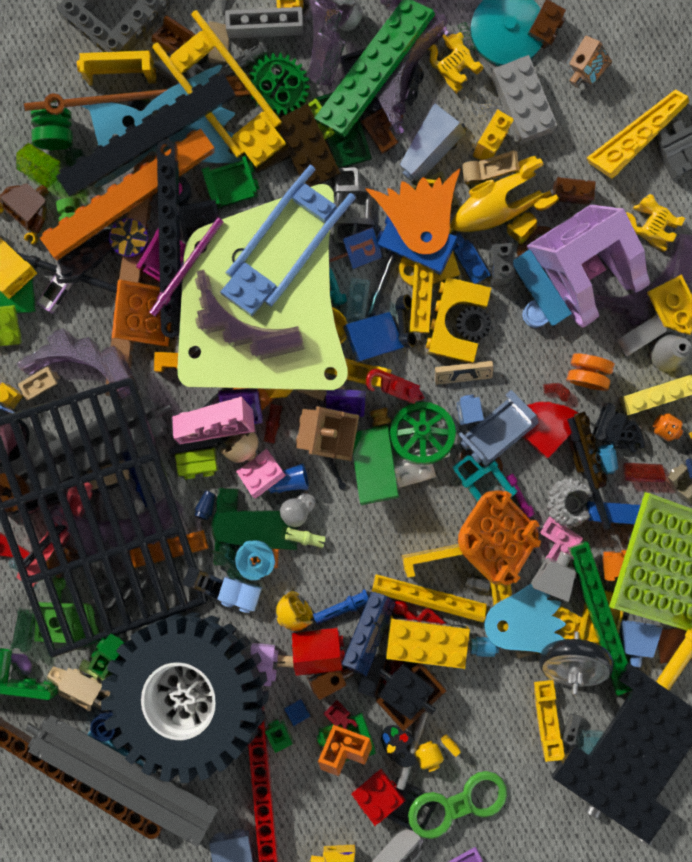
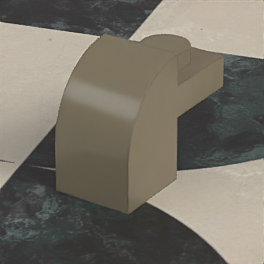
M681 464L679 467L671 470L665 482L682 500L691 506L692 478L689 476L687 467Z

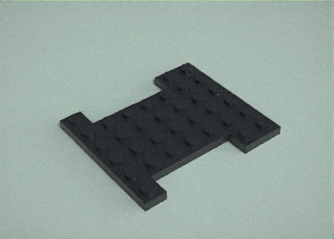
M627 663L617 679L633 690L590 754L572 744L551 777L631 833L650 844L671 813L668 808L657 802L656 799L692 747V706L630 663Z

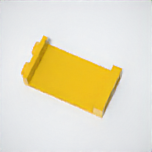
M0 237V291L10 299L37 272Z

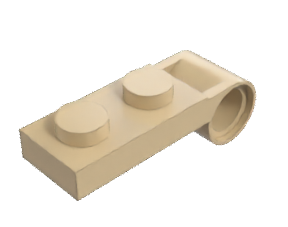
M514 150L482 161H469L462 164L464 184L466 185L469 182H475L476 184L520 171L518 155Z

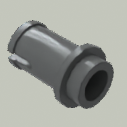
M471 574V576L467 575L465 586L468 589L474 588L488 592L490 581L474 577V574Z

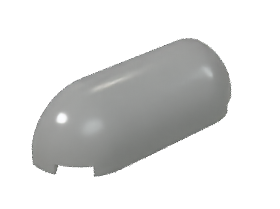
M412 830L401 831L372 862H415L422 853L420 848L424 842Z

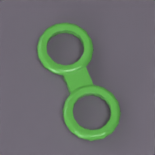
M483 771L474 774L468 779L464 785L463 792L449 798L435 792L424 793L416 798L410 807L408 814L409 824L413 832L420 837L433 839L445 834L452 825L453 819L472 813L483 818L493 816L505 804L507 798L506 785L503 779L496 773ZM490 780L496 783L498 787V798L492 806L483 809L478 808L471 801L472 789L480 781ZM431 801L439 802L445 808V818L442 824L431 830L420 827L417 823V814L421 806Z

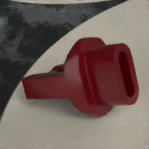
M387 660L389 667L386 671L392 675L405 663L400 660ZM382 678V683L386 685L387 681Z

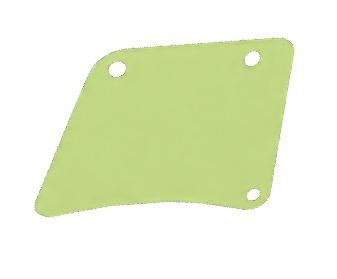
M318 184L311 187L334 203V193L330 186ZM282 198L222 219L224 223L208 243L206 251L200 254L183 278L178 350V378L183 385L187 387L335 390L344 384L348 371L335 327L330 299V230L273 306L270 307L264 302L251 317L222 296L220 291L231 279L225 272L233 264V252L238 248L245 249ZM291 199L244 263L250 265L278 287L325 223ZM213 223L199 228L189 238L185 247L184 263L194 251L196 242L201 241ZM239 250L235 253L234 261L239 257L243 250ZM192 346H198L201 349V355L196 359L191 358L188 354ZM328 367H333L337 370V377L334 380H327L324 376V371Z

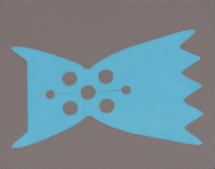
M222 65L207 69L187 79L192 88L200 83L203 86L209 82L208 79L211 76L219 73ZM179 83L156 97L143 111L113 102L83 105L82 107L90 111L98 146L102 145L104 147L110 143L108 140L112 138L113 134L122 136L126 133L125 129L127 127L122 123L125 116H132L135 120L134 124L138 126L143 123L142 119L152 114L154 110H158L166 104L171 106L176 102L175 99L182 94L187 96L188 94ZM222 107L212 111L223 127L235 115V112ZM205 116L169 138L174 143L179 140L181 142L187 138L186 136L189 132L193 130L198 131L201 128L215 149V153L202 162L232 164L242 160L228 152L229 147ZM226 131L230 137H233L234 133ZM170 145L165 147L163 151L167 152L170 150ZM157 146L98 181L95 187L103 186L118 178L141 162L149 152L157 153Z

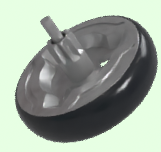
M579 632L574 633V639L558 640L546 645L539 656V666L542 673L557 683L572 686L573 696L578 695V687L593 686L605 682L612 675L614 667L613 658L609 651L597 643L580 640Z

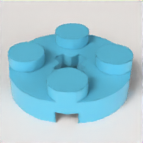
M246 541L236 553L235 562L237 569L246 579L259 580L261 577L269 575L274 568L275 559L273 551L264 542ZM257 556L260 562H256L254 565L250 559Z

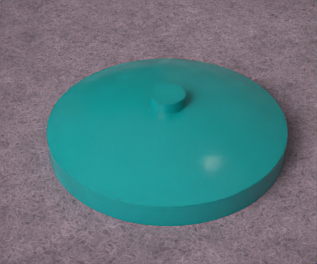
M483 0L473 14L470 27L471 39H473V45L477 52L485 60L497 66H502L527 55L532 59L543 44L527 35L541 9L534 0Z

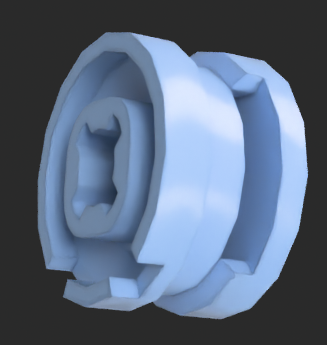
M535 300L525 306L522 317L528 326L538 328L548 322Z

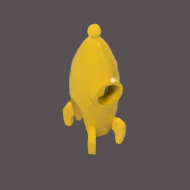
M536 156L528 157L519 161L520 171H517L516 174L496 182L488 180L472 188L469 191L471 197L454 215L450 224L449 234L452 230L459 232L487 230L511 220L531 206L539 211H543L554 205L559 199L557 195L552 196L550 190L545 193L538 190L509 204H506L505 201L507 192L536 175L534 171L544 165L543 161L537 159Z

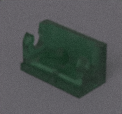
M19 608L10 649L19 648L21 652H27L32 647L36 618L33 610Z

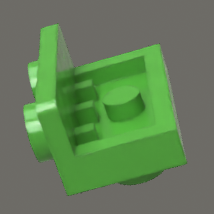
M83 603L93 634L96 635L99 633V630L94 620L95 611L91 604ZM75 605L63 609L74 641L86 638Z

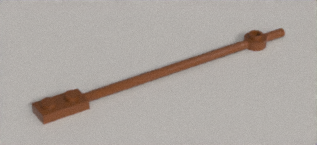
M238 76L226 77L236 97L252 96ZM168 89L63 99L59 94L51 93L46 96L44 101L24 103L25 111L46 109L52 115H59L64 111L65 107L155 99ZM53 102L58 103V107L52 108L51 104Z

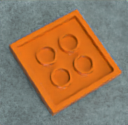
M118 280L111 338L168 347L169 337H166L161 331V310L156 317L149 312L158 300L160 287ZM169 323V324H168V327H167V328H168L167 330H169V332H170L171 323Z

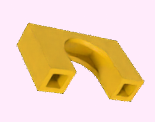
M446 277L445 282H441L438 292L442 293L441 299L436 301L434 309L437 312L436 319L432 318L430 330H433L432 337L427 338L425 346L428 349V354L465 363H474L478 343L461 340L452 336L445 326V315L451 307L459 304L478 306L485 309L490 297V287Z

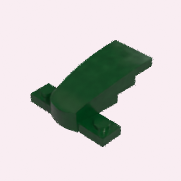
M218 488L217 512L214 514L211 525L213 539L215 540L213 565L234 566L235 544L243 545L246 541H261L266 543L271 549L297 550V542L285 540V534L292 535L286 532L287 528L298 530V527L286 525L280 516V511H237L239 489Z

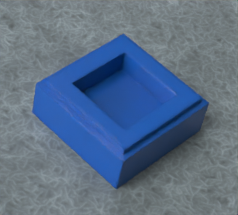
M302 699L284 708L293 726L311 717Z

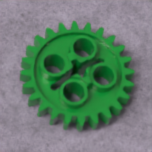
M272 53L271 59L265 55L264 62L259 59L257 62L258 66L254 65L252 68L254 72H250L249 75L252 78L250 79L277 116H279L280 112L285 116L287 111L292 112L294 108H300V104L304 105V98H307L309 95L306 91L310 88L309 85H306L309 78L304 77L307 71L300 70L302 64L295 65L296 58L289 61V55L284 59L282 53L279 54L278 58ZM276 68L281 74L275 75L271 70ZM288 71L289 74L284 79L282 86L279 87L274 97L270 99L269 96L274 91L276 84L280 82L284 73ZM292 79L297 85L290 86L287 80ZM268 84L271 90L265 91L261 85ZM278 95H283V96H285V97H286V101H285V102L279 101L278 98H277V96H278Z

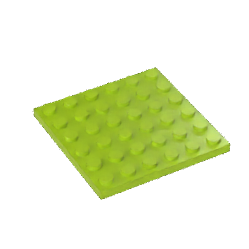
M644 493L609 607L686 631L688 629L691 630L692 508L651 493Z

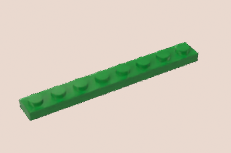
M585 541L568 547L599 644L607 649L613 658L614 667L610 678L615 693L619 696L632 691L633 689L617 679L628 662L589 543Z

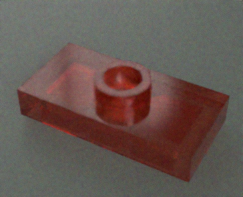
M624 463L623 465L626 481L665 482L666 476L662 464Z

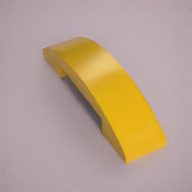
M554 681L534 682L538 727L545 762L562 760L565 755L559 730Z

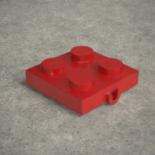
M382 768L351 793L359 804L360 809L364 811L363 813L368 816L374 826L406 801L396 788L397 784L388 778Z

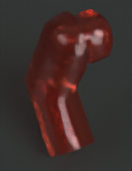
M543 384L544 393L555 392L563 402L570 399V390L563 384Z

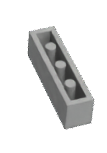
M302 7L225 11L228 39L304 35Z

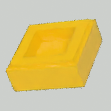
M445 734L441 738L442 743L457 757L460 754L459 746Z

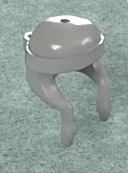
M330 0L336 4L329 10L327 15L320 9L311 7L315 15L320 16L326 22H335L336 27L343 31L353 30L363 16V9L357 0Z

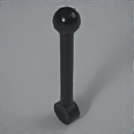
M325 457L329 460L339 482L338 487L342 490L345 489L346 484L342 482L332 458Z

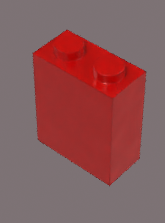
M338 628L292 633L295 676L342 671L341 664L345 653L344 650H340V647H344L343 635L338 633Z

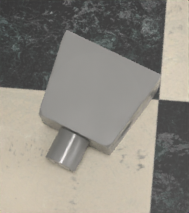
M561 551L557 561L546 558L531 581L533 588L569 602L576 575L574 568L568 565L572 556Z

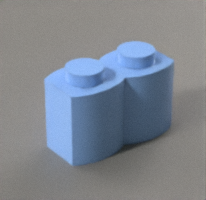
M226 576L224 577L217 600H220L224 606L232 607V605L240 607V611L250 613L256 610L262 587Z

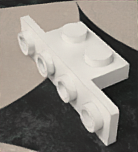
M435 447L426 449V456L433 455L438 451ZM420 450L412 453V455L420 456ZM400 456L394 458L399 488L436 478L433 464L416 465L405 461Z

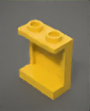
M497 109L479 139L473 157L480 161L494 157L508 134V129L514 119Z

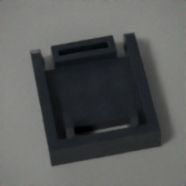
M397 777L395 782L398 784L399 778ZM406 782L404 790L397 788L406 801L386 818L412 830L408 817L410 807L416 798L428 792ZM431 801L424 804L429 808L422 822L417 820V823L423 829H425L438 802Z

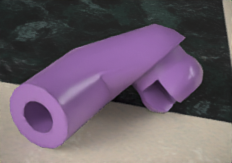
M12 653L11 663H16L21 673L28 675L32 670V664L25 654Z

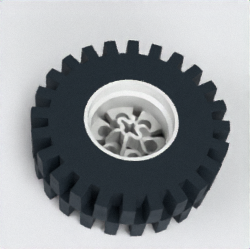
M190 613L186 616L176 614L166 619H161L130 636L131 640L121 644L116 652L120 656L116 660H111L107 666V670L113 674L102 682L101 690L110 691V695L101 701L102 711L112 710L113 715L104 722L106 730L118 728L120 735L112 741L114 746L119 749L127 744L132 750L125 759L131 765L140 759L144 760L145 764L141 772L148 776L159 769L162 770L160 780L170 782L177 775H180V783H190L197 775H199L200 781L207 779L216 770L219 772L223 771L234 759H237L259 732L257 728L264 721L266 712L262 710V707L268 702L269 692L262 689V686L267 682L266 671L259 672L257 665L262 661L258 652L251 655L246 648L251 644L250 640L246 636L238 639L233 635L237 628L230 623L223 627L218 624L220 618L209 616L202 619L201 613ZM177 666H182L183 672ZM191 669L196 671L197 677H193L190 674ZM173 675L178 677V684L173 681ZM205 682H207L210 690L205 688ZM163 685L170 689L168 691L160 690V686ZM201 702H205L208 705V710L202 707ZM184 708L186 712L190 713V716L184 713ZM172 709L177 710L174 717L169 714V711ZM196 713L198 714L202 723H196Z

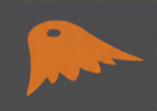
M460 169L455 171L443 185L439 177L432 188L425 177L420 179L416 190L402 181L400 195L390 188H387L389 196L365 188L383 208L409 249L419 254H432L445 245L449 236L452 197ZM423 232H430L432 234L431 241L423 242L421 234Z

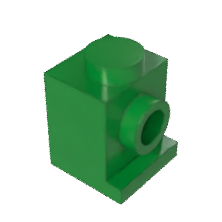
M275 719L267 724L268 728H266L265 733L275 753L293 745L294 740L284 720L279 722L278 719ZM281 730L283 734L277 736L275 731Z

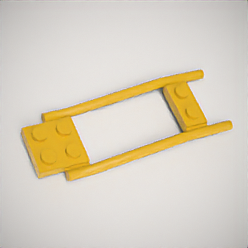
M195 10L191 16L203 31L198 32L175 51L170 58L158 42L152 48L187 94L192 93V86L182 73H185L213 50V47H216L264 112H261L242 127L233 137L229 136L212 112L205 117L237 158L245 152L257 168L286 144L275 129L282 121L200 13Z

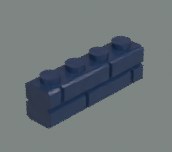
M376 592L370 593L341 664L353 672L364 676L368 674L377 652V647H379L391 617V612L396 604L388 596Z

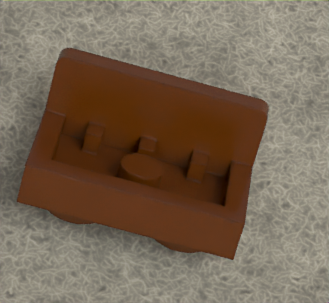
M545 0L527 35L543 43L541 47L543 49L548 44L552 45L557 36L555 34L556 29H560L566 19L563 17L566 9L550 0Z
M166 15L163 19V25L152 35L151 42L154 44L158 42L165 51L172 55L196 34Z

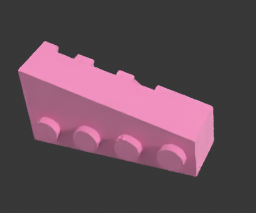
M242 397L173 416V436L180 444L255 432L253 409Z

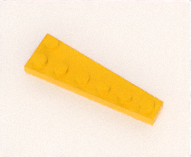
M675 89L587 157L588 163L612 179L689 103V97Z

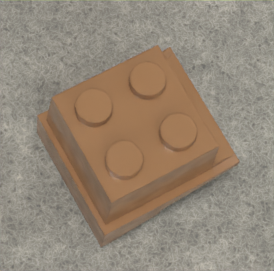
M316 407V410L303 409L299 420L300 428L296 438V448L309 450V454L352 461L359 415L323 407Z

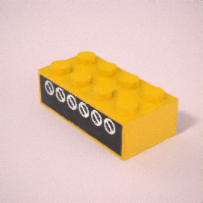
M391 616L386 659L465 669L470 629L468 626Z

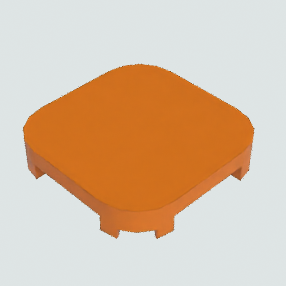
M499 490L486 492L479 499L460 529L458 544L462 554L491 583L495 585H509L518 582L520 579L518 573L533 548L540 546L541 540H538L539 533L537 529L540 525L536 520H530L510 499L512 494L508 491Z

